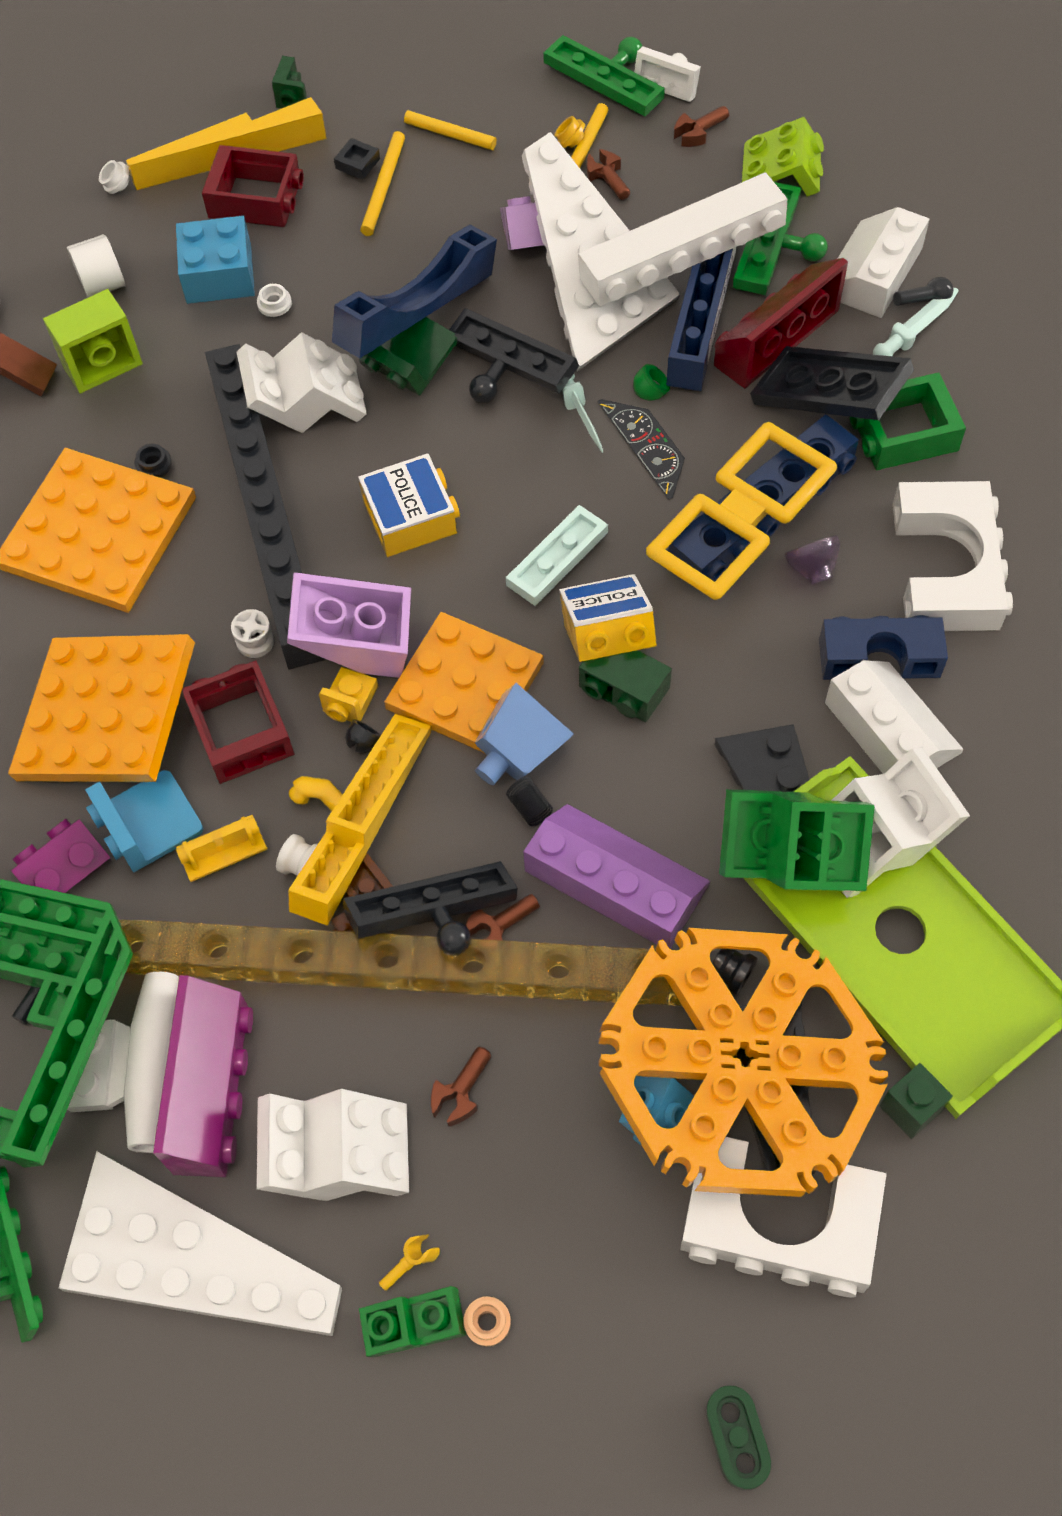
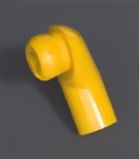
M307 776L295 779L293 781L294 786L289 790V797L296 804H307L310 797L317 798L331 812L343 795L328 779Z

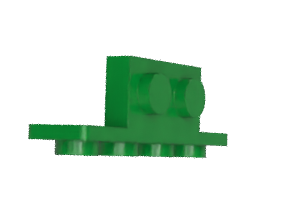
M3 1165L0 1166V1302L11 1299L20 1339L23 1343L32 1340L39 1329V1324L43 1322V1309L39 1296L31 1295L28 1279L32 1276L31 1262L27 1251H20L17 1235L20 1234L21 1230L20 1219L16 1208H9L6 1193L9 1192L10 1183L7 1169Z

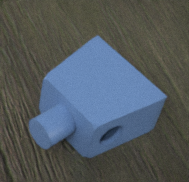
M515 683L502 694L475 741L477 747L487 755L475 771L481 779L490 785H495L505 771L512 778L518 780L526 776L569 740L573 733L520 685Z

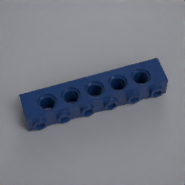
M826 414L797 437V439L829 457L837 464L836 472L815 494L817 496L821 495L829 487L831 481L840 473L842 475L848 473L856 463L857 457L855 454L859 439ZM783 448L744 481L784 506L817 468ZM731 491L722 499H720L717 503L721 504L728 497ZM703 513L688 525L669 545L668 552L715 582L750 542ZM767 514L756 528L770 537L778 529L781 522Z

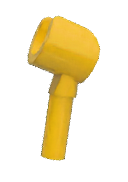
M429 1234L407 1239L403 1249L404 1257L379 1281L380 1286L385 1291L414 1265L433 1262L437 1259L440 1253L439 1247L431 1248L423 1254L421 1252V1244L429 1237Z

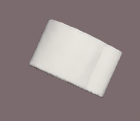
M104 234L67 247L87 298L106 289H109L111 292L126 286L112 247Z

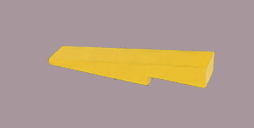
M312 97L251 120L246 112L127 159L126 163L136 190L210 171L219 145L280 152L327 139L323 114Z
M396 713L394 714L328 816L325 834L289 888V912L328 926L431 733V725Z

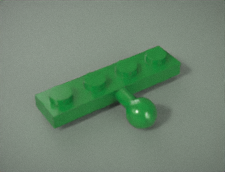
M564 35L543 52L544 63L643 116H647L664 99V87L624 67L626 63H636L637 51L643 47L640 40L635 37L624 38L619 43L618 53L611 60Z
M774 182L787 198L786 225L746 243L733 279V288L766 295L782 248L799 251L806 260L812 262L819 261L826 255L828 244L822 235L811 233L803 238L787 234L800 199L801 187Z

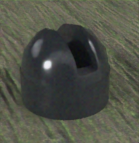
M353 719L347 729L345 739L349 748L358 743L355 750L356 753H366L374 747L381 735L367 724Z

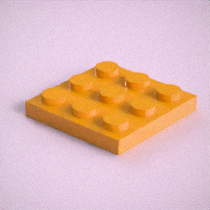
M440 612L384 701L386 710L431 725V730L483 752L477 747L475 741L502 694L515 683L527 692L544 664V656L451 615Z

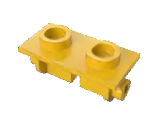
M253 815L243 816L236 822L191 841H184L176 847L177 854L190 882L268 850Z

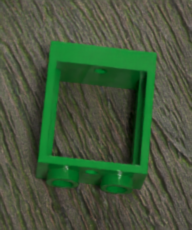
M939 372L907 379L886 409V411L921 403L933 428L887 439L879 420L849 417L853 429H858L862 438L864 455L867 458H871L876 471L959 451L966 426Z

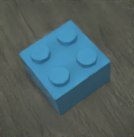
M244 216L176 223L178 276L187 304L255 296L251 242Z

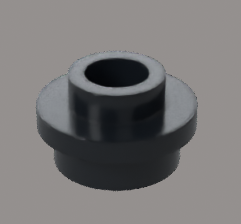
M146 444L137 451L134 464L137 471L162 477L170 470L172 460L168 451L160 445Z

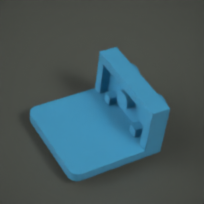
M163 770L159 772L156 782H141L111 799L100 781L85 789L92 801V804L86 807L88 813L98 829L106 825L111 834L104 838L107 846L116 860L124 856L133 873L177 849L176 847L181 845L182 842L191 841L203 833L204 828L170 771Z

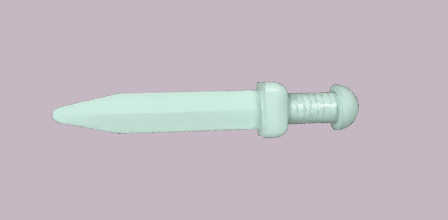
M954 288L953 295L949 299H932L906 323L901 324L897 322L894 324L889 339L885 343H878L873 349V355L893 356V353L899 348L909 350L913 346L916 335L950 306L958 293V289Z
M573 374L562 390L564 404L567 410L577 409L591 438L601 453H603L598 434L583 407L585 405L583 387L579 382H574L575 375Z

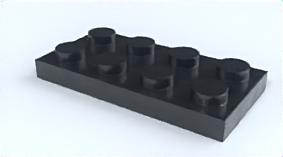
M785 346L750 395L754 405L879 420L910 377L914 368L911 358Z

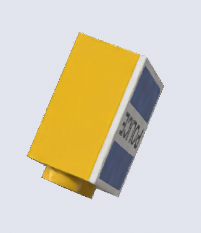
M428 453L358 476L364 505L387 557L457 534L455 518L460 517L457 502L454 496L448 497L445 491L447 483L441 468L435 469Z
M635 574L559 589L564 626L579 662L657 646L653 608Z

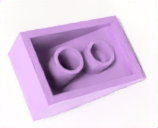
M294 572L287 643L362 674L399 678L408 654L411 588Z

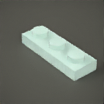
M578 505L506 576V586L536 606L608 533V524Z

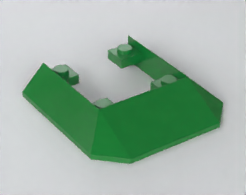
M0 879V979L40 988L26 1020L34 1027L53 1031L18 1111L0 1107V1158L16 1162L22 1167L27 1168L43 1166L133 957V952L115 910L110 903Z

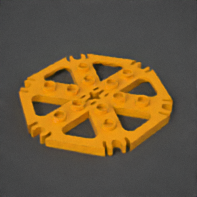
M688 928L686 933L681 930L676 934L674 940L680 949L677 951L669 949L663 939L659 940L655 950L653 945L651 946L601 1026L599 1044L611 1045L616 1050V1053L612 1055L601 1054L599 1059V1066L602 1067L600 1071L601 1077L652 1164L655 1166L659 1156L666 1151L668 1155L661 1165L662 1173L666 1175L674 1163H681L686 1167L687 1176L682 1183L686 1188L693 1183L698 1173H702L701 1182L695 1189L698 1192L802 1197L806 1192L808 1194L814 1192L818 1184L812 1176V1171L821 1172L828 1183L842 1174L888 1085H879L888 1077V1071L875 1070L869 1062L871 1060L881 1061L886 1055V1049L881 1048L884 1041L827 957L821 963V967L816 970L814 966L820 956L818 950L815 949L808 959L798 957L795 949L800 940L797 938L790 941L786 950H782L781 946L788 934ZM715 949L759 951L769 961L768 970L744 1011L741 1010L710 961V953ZM665 977L697 1030L644 1027L634 1020L633 1010L654 978ZM812 987H821L829 993L851 1028L850 1036L845 1039L785 1036L783 1033L807 990ZM739 1048L745 1049L746 1056L754 1058L747 1067L741 1066L740 1059L733 1058ZM636 1076L703 1080L678 1125L670 1129L662 1128L655 1122L634 1086V1078ZM790 1085L847 1088L855 1091L857 1103L838 1137L829 1138L819 1132ZM743 1105L779 1160L781 1166L777 1170L731 1169L724 1166L719 1160V1148Z

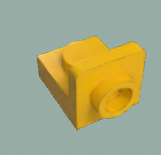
M341 666L330 689L323 687L319 693L323 712L338 722H346V720L352 722L353 719L361 721L379 687L377 678Z

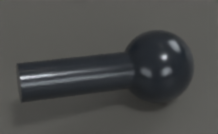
M935 277L925 287L895 292L893 302L896 306L927 300L931 301L932 299H949L953 295L954 288L949 279Z

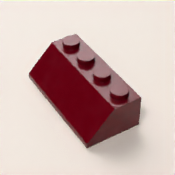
M844 258L811 264L802 273L793 275L786 286L777 293H771L760 307L753 312L750 311L745 314L739 324L729 332H723L718 337L714 345V366L746 389L770 368L785 346L796 347L839 311L848 261Z

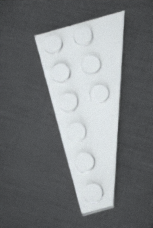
M96 1151L59 1284L60 1290L333 1336L342 1293V1287L339 1284Z

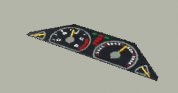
M603 399L598 400L597 402L668 499L673 498L685 457L650 410Z

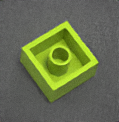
M109 289L43 318L60 362L80 394L143 364L128 319Z

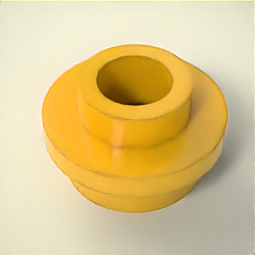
M570 116L560 124L555 132V137L563 148L568 146L573 148L583 139L585 123L581 119L577 120L574 116Z

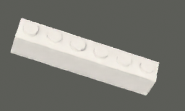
M765 172L578 253L580 280L599 307L618 300L629 293L650 286L661 279L682 272L693 265L714 258L718 254L785 226L787 198Z

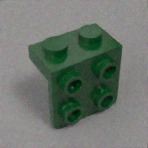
M425 317L358 361L369 371L375 374L379 371L386 375V379L401 390L407 388L420 396L457 344V337L452 331Z

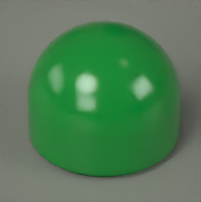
M645 364L633 379L635 394L641 399L648 401L663 397L669 392L670 386L666 385V375L658 367L651 364Z

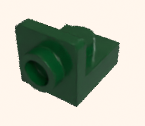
M282 55L273 77L272 87L276 108L282 109L307 99L305 84L301 82V73L297 72L295 57Z

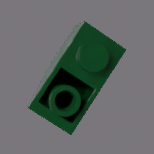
M638 650L583 661L579 666V687L589 697L596 700L602 699L614 705L624 716L629 718L636 717L646 723L670 689L672 668Z

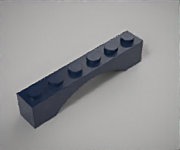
M469 224L449 236L429 265L404 287L381 296L366 295L357 291L334 305L332 343L359 359L490 277L493 271L497 239Z

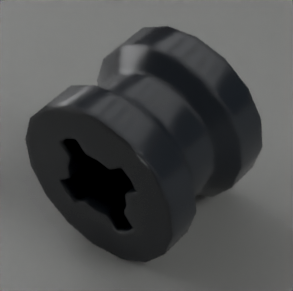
M720 949L712 964L723 982L728 985L729 991L738 995L751 975L758 958L750 953L743 955L736 949Z

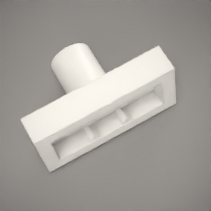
M642 47L637 51L634 72L664 87L665 94L691 102L696 96L701 66L689 63L687 58L681 53L669 56Z

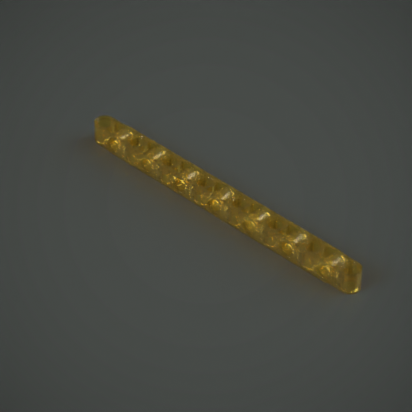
M119 920L130 946L136 942H144L142 947L133 953L126 971L129 974L146 975L151 972H169L177 976L184 975L203 979L611 1003L617 1002L649 949L471 939L470 946L464 953L450 956L440 950L436 937L377 934L357 939L354 932ZM228 947L227 952L219 958L210 957L216 948ZM309 951L313 953L312 957L304 963L294 962L295 957L301 952ZM386 956L398 958V961L392 967L382 968L378 966L379 961ZM470 961H478L484 964L483 968L476 973H469L462 969ZM554 966H564L570 971L563 978H555L548 974V971ZM657 977L654 981L650 982L637 1003L682 1006L665 977Z

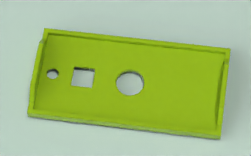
M849 756L836 767L822 770L794 792H807L824 800L831 801L852 780L869 775ZM935 846L914 865L883 872L867 886L866 891H861L857 896L846 898L844 893L838 890L783 889L766 878H744L789 931L800 940L799 942L810 954L815 949L820 952L817 961L820 966L825 957L828 958L869 1021L908 1066L913 1069L921 1063L953 1095L945 1108L955 1119L1062 1030V980ZM889 909H903L915 915L923 925L925 935L920 948L909 954H898L885 948L877 938L875 931L876 920L881 913Z

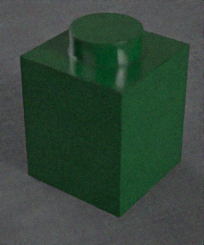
M919 1063L888 1090L880 1107L913 1139L945 1109L953 1095Z

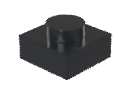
M351 138L335 156V169L363 180L380 160L379 149Z

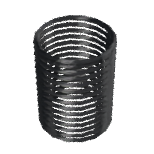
M530 777L519 779L507 790L506 796L529 826H536L551 815L553 807Z

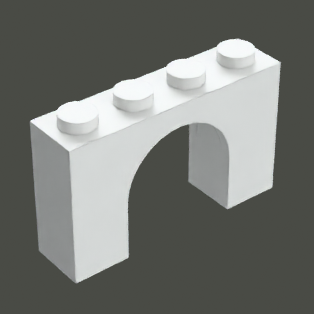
M990 481L898 483L893 501L896 535H941L952 538L969 550L976 566L970 572L956 577L909 578L903 597L905 618L917 615L943 617L944 631L1000 630L1006 615H1011L1013 598L1011 592H1006L1005 588L1008 564L1006 559H1001L1000 554L1003 545L1002 528H997L996 526L999 507L998 498L992 496Z
M725 1137L718 1151L721 1163L727 1168L744 1169L749 1142ZM847 1164L842 1174L833 1180L824 1230L812 1240L798 1245L777 1244L759 1235L744 1216L740 1194L695 1191L701 1182L702 1173H698L693 1181L680 1250L689 1252L691 1260L704 1264H716L717 1259L735 1263L737 1271L751 1275H762L763 1270L782 1274V1281L797 1286H809L810 1281L828 1285V1292L843 1297H856L857 1292L864 1293L870 1286L886 1173Z

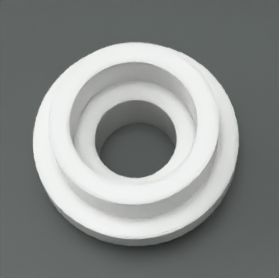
M115 160L107 162L99 174V182L103 184L104 190L110 194L123 191L130 180L128 166L123 162H116Z
M268 284L259 291L257 306L262 314L269 317H277L285 314L292 305L291 296L283 286Z

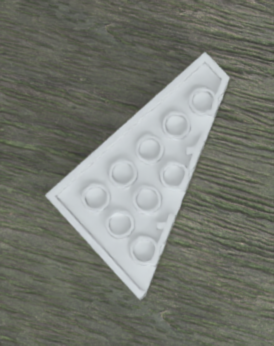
M550 132L524 149L522 160L525 172L529 176L528 185L530 193L534 196L538 212L536 218L542 242L547 249L546 259L548 267L551 266L556 286L554 292L560 316L565 323L566 340L569 339L572 356L578 361L579 367L576 370L578 372L675 302L680 293L666 277L650 286L643 287L599 307L580 280L578 253L624 234L629 229Z

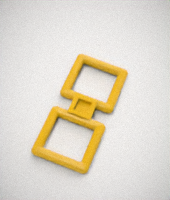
M765 422L716 474V481L731 491L728 497L721 504H718L704 494L695 495L647 546L646 555L711 599L718 600L722 598L769 546V536L756 528L759 522L768 514L783 524L789 523L836 472L837 464L829 457L773 423ZM768 440L773 441L817 468L784 506L735 476ZM701 511L750 542L715 582L666 550Z

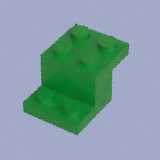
M726 789L719 874L723 877L766 878L783 889L866 891L875 805L868 802L827 801L807 792Z

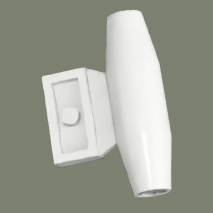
M151 972L145 975L131 1027L116 1020H105L67 1109L70 1112L112 1110L114 1106L124 1101L127 1148L135 1152L153 1153L179 982V976L169 972Z

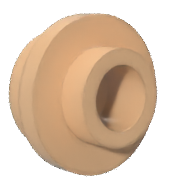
M488 1296L478 1298L466 1309L464 1314L465 1331L468 1337L480 1346L488 1347L500 1343L510 1330V1313L506 1305L497 1298ZM484 1314H492L496 1318L495 1327L489 1331L482 1330L479 1327V1319Z

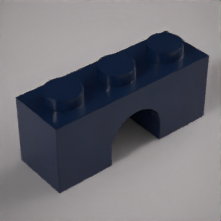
M917 615L911 618L876 616L867 619H850L849 617L840 616L823 620L819 637L823 680H831L861 661H867V655L875 652H883L893 656L900 666V673L903 679L941 678L948 660L943 617Z

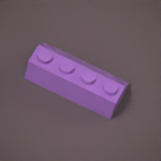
M568 804L545 818L523 851L525 872L655 944L663 939L669 949H671L675 942L674 939L677 932L683 929L710 885L708 879Z

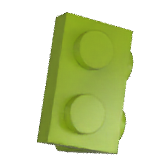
M801 117L792 122H786L780 127L763 134L753 136L744 144L742 182L765 172L773 182L793 174L807 197L820 192V177L823 176L821 152L824 151V144L818 132L814 133L805 117Z

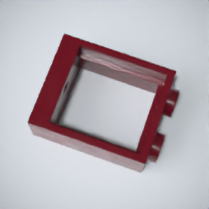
M219 145L202 190L208 218L219 219L244 216L246 223L285 227L289 214H293L295 211V196L297 190H301L303 187L304 172L303 169H299L297 155L293 153ZM236 178L281 183L276 198L231 193Z
M256 660L247 664L235 665L229 671L210 678L198 679L192 685L182 688L185 700L220 784L295 755L288 733ZM257 691L272 728L216 749L202 712Z

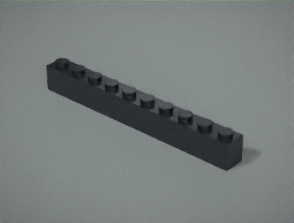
M240 344L207 351L205 355L278 637L288 670L326 659L287 643L294 572L302 573L259 413L247 407L237 351L241 347Z

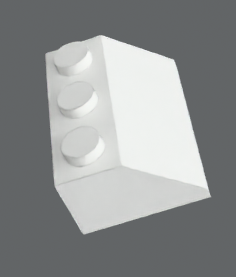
M896 207L861 220L837 258H844L848 261L840 303L882 318L893 300L894 293L900 288L923 248L930 219Z
M863 660L831 679L825 704L883 774L912 748L922 747L936 768L963 752V748L890 662Z

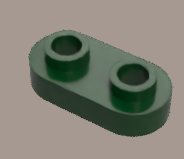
M723 1386L717 1389L708 1400L706 1406L707 1423L724 1478L737 1489L752 1490L759 1487L768 1478L771 1470V1457L751 1396L740 1387ZM730 1404L737 1408L739 1417L736 1422L729 1423L722 1418L721 1408L724 1405ZM746 1454L752 1458L754 1467L751 1473L745 1474L737 1469L736 1459L739 1455Z

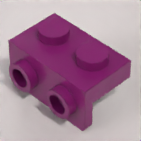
M64 819L46 833L51 839L38 850L31 844L12 858L16 866L10 872L21 884L66 893L110 859V856L80 819L72 824L67 819Z

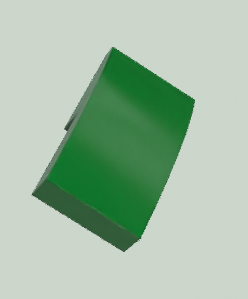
M449 1286L411 1298L401 1296L359 1308L366 1357L396 1353L466 1336L457 1287Z

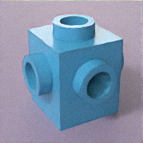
M636 1076L634 1082L637 1092L653 1119L662 1128L670 1129L677 1126L694 1098V1095L674 1078ZM622 1113L619 1123H621L624 1127L631 1131L634 1134L633 1140L641 1145L640 1141L638 1140L637 1136L632 1130L630 1124L628 1123L627 1119Z

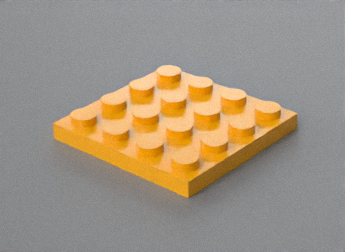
M64 448L1 546L0 570L129 613L195 501L196 494L194 488Z
M188 634L52 638L8 774L16 781L156 782L195 642Z

